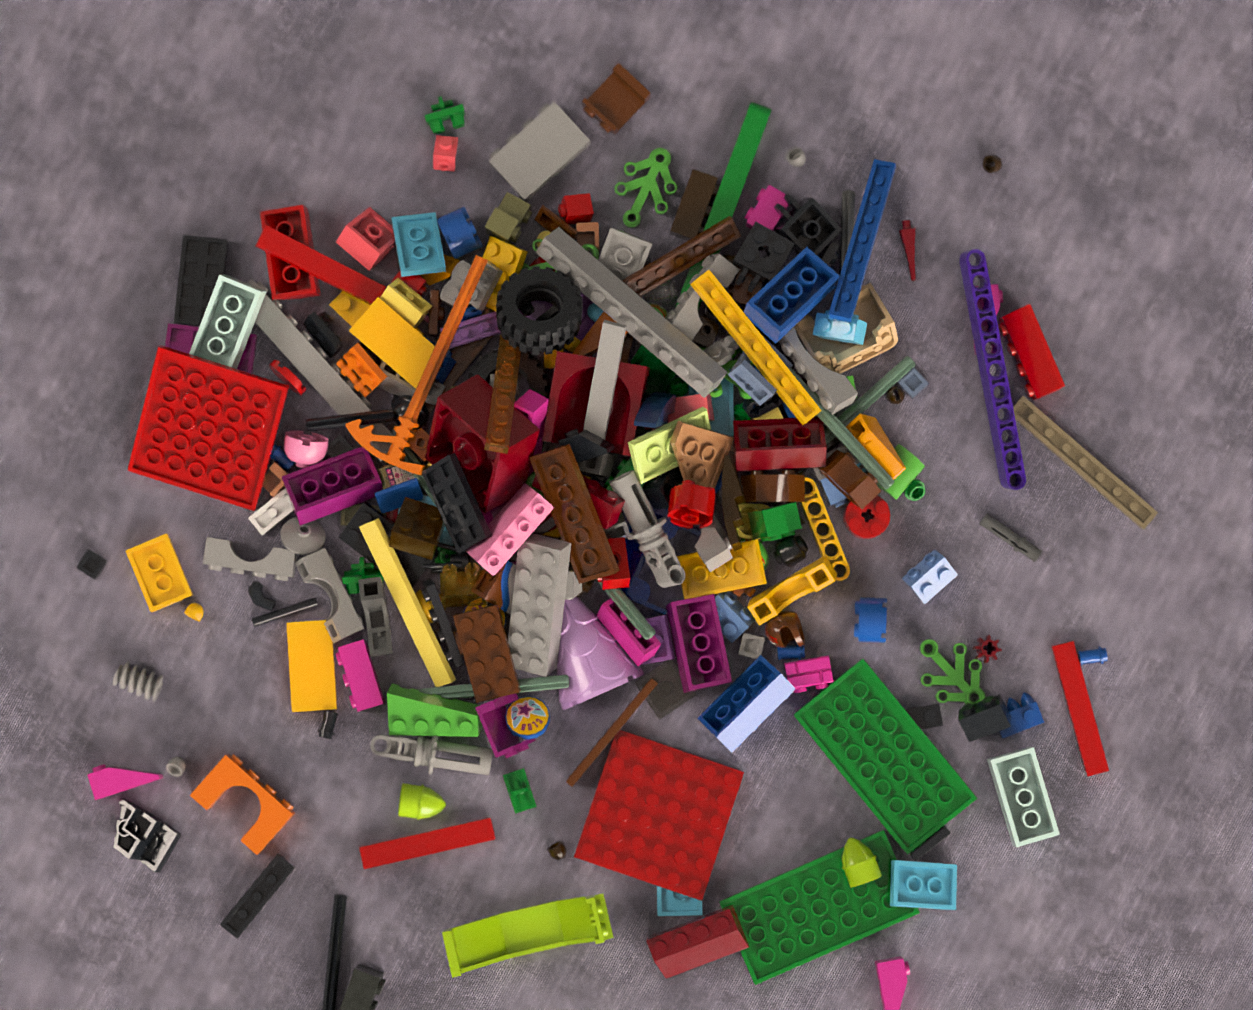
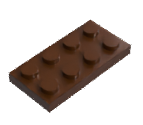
M498 604L455 614L453 618L476 703L519 693L521 689Z

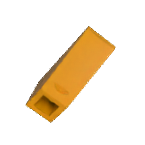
M860 413L846 426L893 479L906 469L876 417Z

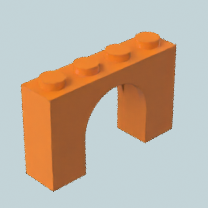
M226 754L190 796L205 810H209L229 788L244 786L251 789L259 798L261 805L260 816L240 841L258 855L294 816L295 812L292 810L294 806L286 799L280 800L275 795L277 791L269 784L263 785L259 781L260 776L255 771L245 769L242 766L244 762L238 756Z

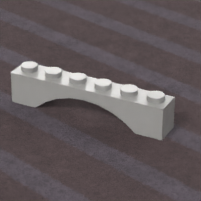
M795 327L778 341L781 344L783 353L794 362L796 371L805 377L810 390L818 395L821 405L826 410H829L832 415L854 402L858 392L847 377L817 362L803 347Z

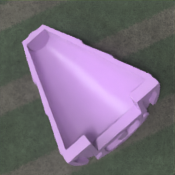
M577 596L574 599L565 600L557 675H568L569 687L558 689L562 710L644 675L641 666L635 664L610 632L598 621V617Z

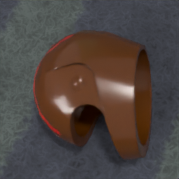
M781 611L777 616L767 621L765 632L768 640L773 645L786 648L787 644L791 641H796L799 647L805 644L802 625L796 612Z

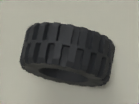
M535 266L531 270L527 268L522 269L519 274L513 273L509 276V281L503 282L501 290L497 294L496 318L501 336L506 341L509 339V345L513 348L519 347V351L524 353L530 351L532 355H539L542 352H545V355L552 354V351L555 349L557 351L564 349L565 344L570 345L574 341V336L578 335L580 325L582 324L583 302L578 286H574V281L570 277L565 278V273L559 270L554 272L553 268L546 267V269H540V266ZM532 301H546L556 306L560 312L551 319L535 321L523 316L519 309Z
M499 347L497 350L486 352V355L480 356L476 360V364L470 368L469 376L466 378L468 380L478 374L489 384L490 374H496L502 370H515L526 378L530 390L548 398L549 402L551 387L545 367L530 352H521L517 347Z

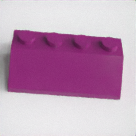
M359 447L282 476L286 492L300 525L375 497L376 492L383 490L378 472L369 452L364 447Z
M714 594L667 604L666 610L683 692L687 693L732 683Z

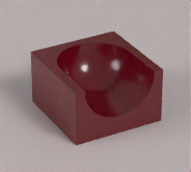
M557 351L542 441L559 444L558 441L565 437V432L577 429L578 432L583 431L596 358ZM620 362L605 439L615 447L614 450L610 451L611 453L631 456L628 442L639 437L640 426H634V420L645 401L650 368L647 366Z
M477 374L438 396L425 459L433 465L447 455L455 453L480 509L486 514L512 498L523 484L527 482L531 466L529 457L534 454L540 429Z

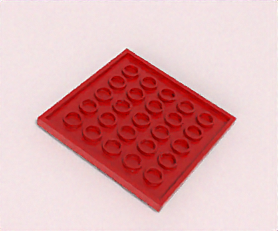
M163 345L158 346L127 471L255 511L289 386Z
M619 730L614 736L574 858L702 901L744 772Z

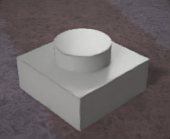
M743 633L738 655L757 659L762 653L765 638Z

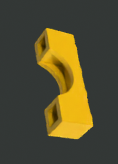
M826 555L751 598L747 608L757 623L761 625L777 616L785 607L798 598L811 592H818L835 582L837 572Z

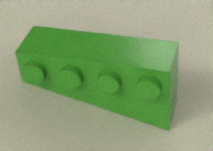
M393 683L387 692L389 735L478 737L480 734L482 723L475 708L480 705L457 699L442 698L441 695L422 693L413 688H402L400 685Z

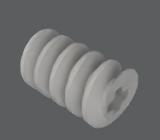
M127 661L124 665L118 667L112 685L116 686L120 682L119 687L124 689L128 686V692L130 693L136 689V695L141 696L144 693L146 700L153 696L152 701L154 703L163 685V675L154 679L155 672L152 671L147 676L146 668L138 672V665L136 664L130 669V661Z

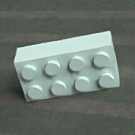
M226 274L219 275L189 354L237 369L267 291Z
M1026 747L987 759L1012 845L1020 847L1060 835L1034 747Z

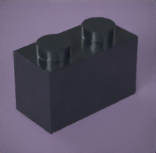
M1000 694L985 697L978 703L967 704L959 709L958 721L969 742L1011 727V715Z

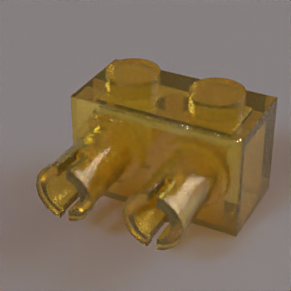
M471 563L467 564L465 572H457V568L453 564H451V569H449L448 564L443 567V573H440V595L443 608L487 605L486 600L471 591L483 570L479 571L478 564L473 563L474 568L471 567Z

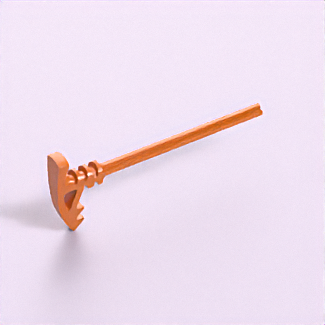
M478 255L475 256L405 414L398 417V420L401 422L400 426H394L393 428L396 431V435L373 434L375 425L361 429L362 419L345 424L348 431L362 447L391 465L417 475H422V471L426 467L424 464L404 461L406 453L403 450L405 447H410L408 439L415 436L412 432L413 428L419 427L417 422L418 416L488 262L487 259ZM371 442H390L392 444L386 454L375 448Z

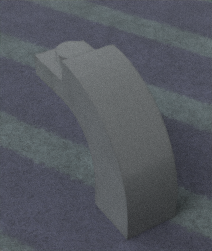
M382 578L358 580L360 600L366 618L370 656L393 654L390 616Z

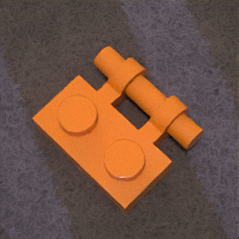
M359 343L354 345L336 363L341 369L340 373L344 377L347 376L355 385L353 388L357 392L360 391L364 397H367L387 378L386 374Z

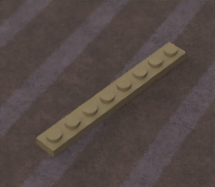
M1022 396L1013 406L1015 420L1140 529L1144 530L1158 514L1155 509L1028 399Z

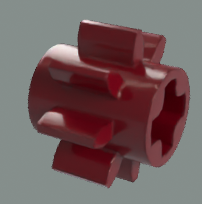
M990 635L986 636L985 641L982 638H978L977 642L979 645L972 648L977 650L978 653L975 658H984V663L989 662V657L994 661L998 658L995 654L1002 651L997 646L999 639L993 641ZM987 645L988 648H991V652L987 653L986 650H983V646Z

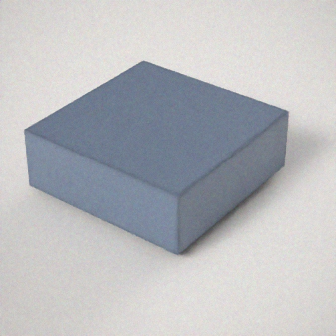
M915 367L897 382L911 399L929 384Z

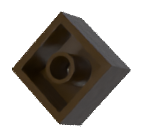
M405 497L391 531L389 547L432 560L445 527L438 508Z

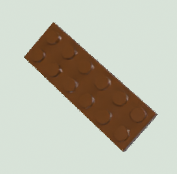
M570 443L529 457L544 497L554 507L551 514L562 541L571 543L570 562L579 584L620 571Z

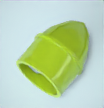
M402 783L398 816L419 820L434 816L446 807L443 798L433 789L424 786V784L418 786Z
M852 837L848 838L842 855V869L845 871L850 887H856L880 878L882 875L876 861V855L860 840Z

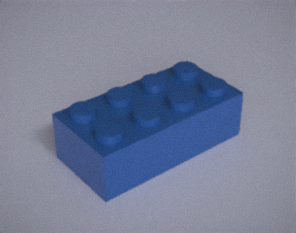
M806 247L747 302L744 314L776 344L835 288L840 276Z
M760 655L697 719L732 753L790 696L795 688L774 666Z

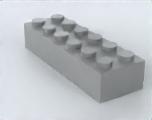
M532 533L518 548L508 644L515 669L547 677L557 669L571 552L570 542Z

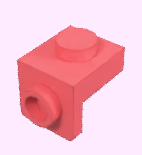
M436 135L433 152L434 170L455 171L458 137Z

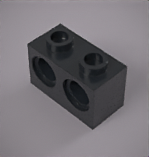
M679 466L647 481L642 488L653 509H668L671 489L682 485V481H684Z

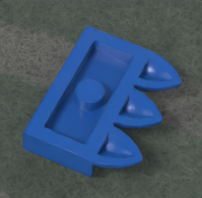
M1023 692L1022 706L1016 700L1008 699L1007 709L1011 715V727L999 731L1001 738L1044 723L1037 702L1028 693Z

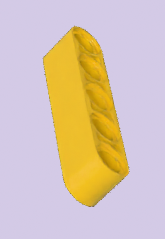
M806 477L805 482L811 485L812 490L809 494H805V502H800V505L821 557L826 555V545L832 544L836 547L835 556L826 555L833 568L836 565L844 567V575L836 577V581H842L849 576V565L816 483L811 478ZM810 503L819 505L820 512L817 515L809 513L808 506ZM822 523L828 527V533L825 536L817 533L816 528L818 524Z

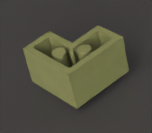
M507 192L499 207H495L485 225L486 233L508 243H516L522 233L520 231L522 224H527L533 212L530 211L531 204Z

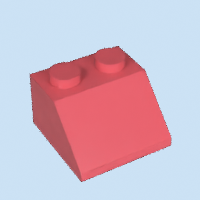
M371 207L348 223L336 241L340 247L368 271L379 264L396 245L392 225Z

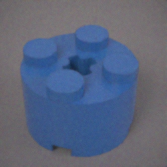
M465 206L436 219L454 259L483 247L478 235L473 236L477 232L472 221H466L470 217Z
M860 597V601H855V615H859V624L854 623V637H858L859 642L886 643V638H882V633H886L887 607H883V603H887V598Z

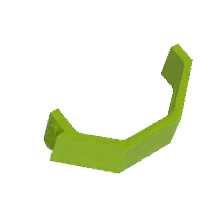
M604 893L561 899L499 913L452 927L442 932L452 978L513 957L566 945L587 942L600 944L604 943L607 939L614 938Z

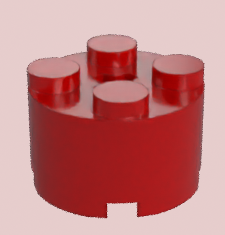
M684 480L682 485L673 487L670 491L667 515L671 517L670 521L684 528L693 529V525H700V528L710 526L713 522L715 489L695 485V482L691 480Z
M877 495L863 509H860L850 501L845 507L843 520L846 528L853 536L860 539H871L882 534L888 527L890 510L888 504ZM866 511H869V515L872 516V519H869L867 522H865V518L862 517L861 514H864Z

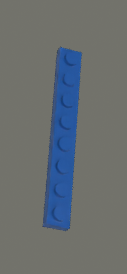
M876 159L873 161L829 311V318L846 322L852 321L895 173L896 163Z

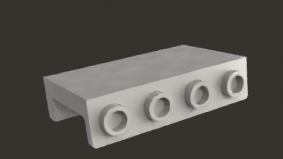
M555 102L551 105L545 104L539 110V116L534 120L530 118L522 126L523 130L518 135L516 133L512 134L506 140L507 144L502 149L497 148L489 156L491 158L489 160L490 166L495 168L519 194L521 200L528 202L590 145L589 138Z

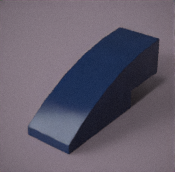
M662 392L650 394L639 409L634 420V426L657 428L667 424L669 414L675 412L676 394Z

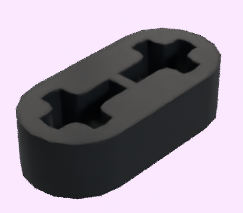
M775 392V398L772 399L770 397L762 405H759L751 398L745 399L742 406L749 417L757 418L779 407L784 401Z

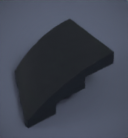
M121 798L119 801V805H121L120 819L117 820V833L113 847L128 859L139 860L154 872L160 873L182 834L145 809L125 798Z

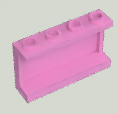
M524 483L488 524L492 536L468 549L466 552L494 576L554 507L539 493Z

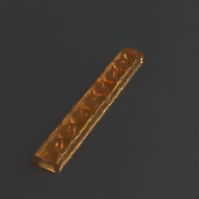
M501 331L484 450L507 454L521 351H519V347L513 348L509 345V339L507 341L504 340L501 336Z

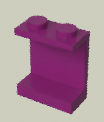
M516 693L499 697L475 707L496 758L505 755V758L514 756L529 749L528 744L536 741L534 738L520 742L518 736L512 735L507 728L505 719L507 709L505 705L518 700Z

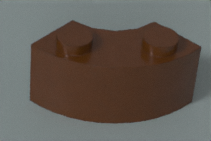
M836 449L826 459V467H818V469L846 498L860 509H863L881 492L876 485L878 481L871 473H864L854 464L856 460L852 455Z
M784 470L781 475H764V471H750V475L741 476V487L746 499L744 503L805 502V475H795L794 470Z

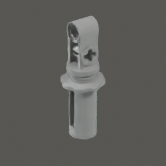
M633 470L612 479L609 484L613 492L625 500L622 510L633 530L627 535L628 540H638L640 544L638 547L643 552L646 562L651 568L659 586L667 588L682 584L685 580V571L681 567L675 550L668 540V534L664 533L662 525L667 521L666 518L657 519Z
M377 735L370 744L374 754L397 760L413 761L415 767L419 765L427 766L430 775H432L433 768L489 775L493 754L491 748L441 741V739L438 740V736H433L432 739L418 736L417 740L402 736ZM377 739H384L387 742L386 750L377 751L374 747V742ZM403 743H404V744H405V746H404V753L402 754V753H401V751H402V745H403ZM436 750L480 757L479 764L435 757Z

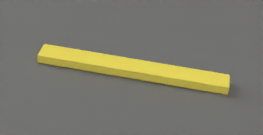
M377 518L361 525L359 528L435 687L452 683L456 680L453 671L394 548L389 547L390 540L380 519Z

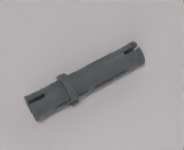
M986 513L979 525L1012 546L1015 552H1021L1033 562L1042 553V550L1026 540L1027 537L1024 535L1021 537L989 515V513Z

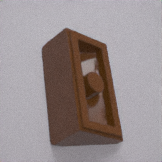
M541 206L534 219L550 233L560 227L572 239H577L578 232L547 207Z

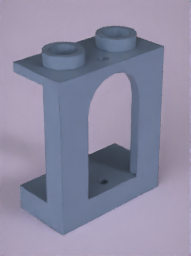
M764 337L788 369H790L793 364ZM743 351L728 373V376L759 405H762L775 394L777 389L749 364L751 360Z

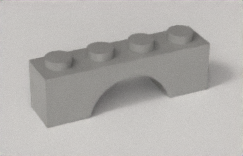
M720 254L709 255L702 262L701 266L703 268L699 274H695L689 284L710 270L724 288H728L739 269ZM692 286L689 287L687 292H683L677 300L679 304L675 310H671L665 317L691 341L703 325L698 315L700 296Z
M715 520L710 526L702 528L701 536L694 546L710 572L733 558L729 551L732 549L730 542L726 537L721 538L719 533L722 531Z
M207 537L203 564L209 565L208 569L221 571L222 567L231 568L230 573L244 574V570L252 571V576L266 578V574L275 575L274 579L288 581V577L294 578L298 554L288 549L273 547L265 558L255 562H248L236 553L232 541Z
M324 548L301 558L295 565L304 583L320 586L327 592L331 600V613L324 625L334 644L358 633L364 628L362 626V618L356 613L353 607V600L343 586L342 577L337 573L333 565V558Z

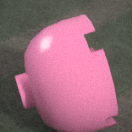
M291 430L285 433L283 448L286 456L291 461L296 462L297 467L306 468L309 465L322 461L328 450L329 439L318 433L312 432V435L304 434V431Z

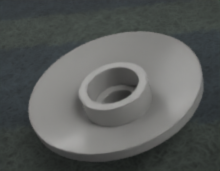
M297 517L288 520L281 529L283 545L295 554L310 555L319 551L325 543V531L316 520L300 525Z

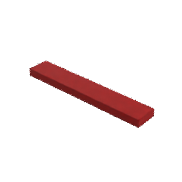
M267 225L264 226L255 245L265 252L369 305L377 297L380 298L386 286Z
M1074 641L1051 646L1086 776L1109 771Z
M489 817L359 847L363 868L368 869L496 840L492 819Z

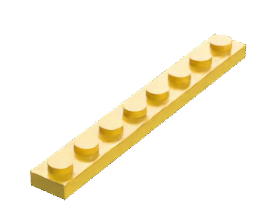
M710 270L690 284L764 378L777 389L776 393L802 425L822 411Z

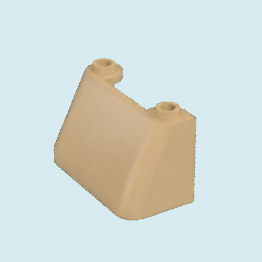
M871 282L862 285L854 311L855 315H859L860 320L867 323L863 345L843 344L812 335L815 320L810 315H806L794 326L805 350L821 365L836 373L841 374L893 348L898 342L895 322Z

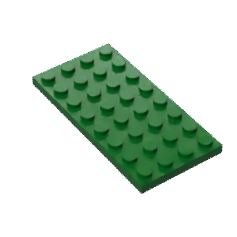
M863 658L793 714L907 855L978 799Z
M884 830L860 839L876 855V861L882 875L878 879L851 888L845 871L842 869V855L844 847L719 901L721 908L733 904L749 944V948L743 949L740 952L755 985L920 913L918 908L890 906L891 860L897 859Z

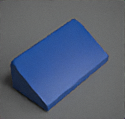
M413 478L375 493V497L381 513H386L400 508L405 497L418 501L423 499V494L417 478Z

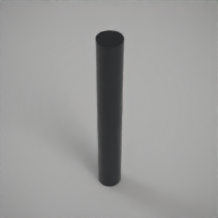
M316 597L252 618L254 627L316 607L318 602Z

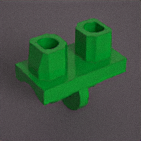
M442 96L437 97L439 103L431 105L433 113L424 115L427 126L430 125L434 135L445 132L443 121L451 119L454 129L465 126L464 115L466 114L463 104L454 106L452 99L443 102Z
M360 557L359 564H351L352 570L344 571V576L342 577L348 594L360 593L358 581L360 579L381 577L382 581L384 580L380 570L374 569V563H366L365 557Z
M524 768L503 775L515 814L537 807Z

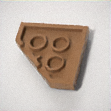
M678 420L670 443L683 480H691L695 482V485L715 489L724 466V458L728 455L734 438Z

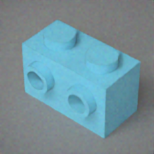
M825 310V314H816L812 335L827 340L863 345L867 323L860 320L859 315L853 314L852 321L846 322L829 318L830 310Z

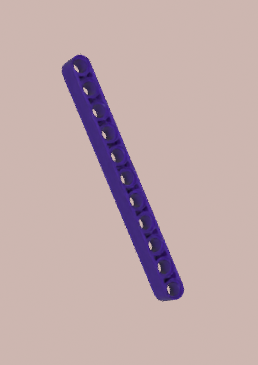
M979 249L967 250L960 255L959 263L999 479L1004 488L1019 490L1025 486L1026 475L986 257ZM971 254L976 258L974 265H971L969 262ZM975 276L980 280L978 287H975L973 284ZM979 298H981L984 302V307L982 310H980L977 306V301ZM984 320L988 324V329L986 332H984L981 328V324ZM988 342L992 346V351L990 354H988L985 350V346ZM992 364L996 367V373L994 376H992L989 372V368ZM996 386L1000 389V395L997 398L993 394ZM1000 408L1004 411V417L1001 420L997 415ZM1004 430L1008 433V439L1005 442L1002 440V432ZM1008 452L1012 454V461L1009 464L1006 462V454ZM1012 474L1016 476L1014 485L1010 483V476Z

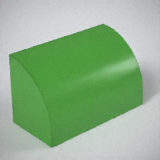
M900 444L894 449L906 469L894 479V484L887 490L879 483L876 484L896 500L925 467L917 457Z

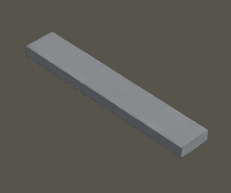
M604 320L602 324L583 430H587L604 440L606 439L627 325Z

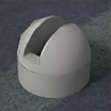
M799 147L791 149L786 155V159L794 167L802 166L806 159L804 152Z
M173 757L166 765V770L176 777L181 776L186 768L185 761L181 757Z

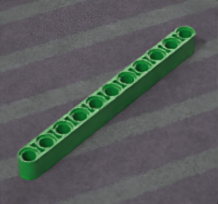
M754 102L750 103L704 231L728 216L733 217L772 109ZM719 249L711 255L719 254L721 249ZM704 259L690 267L681 294L687 292L691 286L689 284L690 280L695 274H699L703 268L701 265ZM701 297L698 302V310L702 302Z

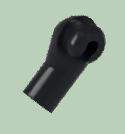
M252 582L248 587V593L253 604L272 611L276 601L264 597L261 591L263 585L260 582Z

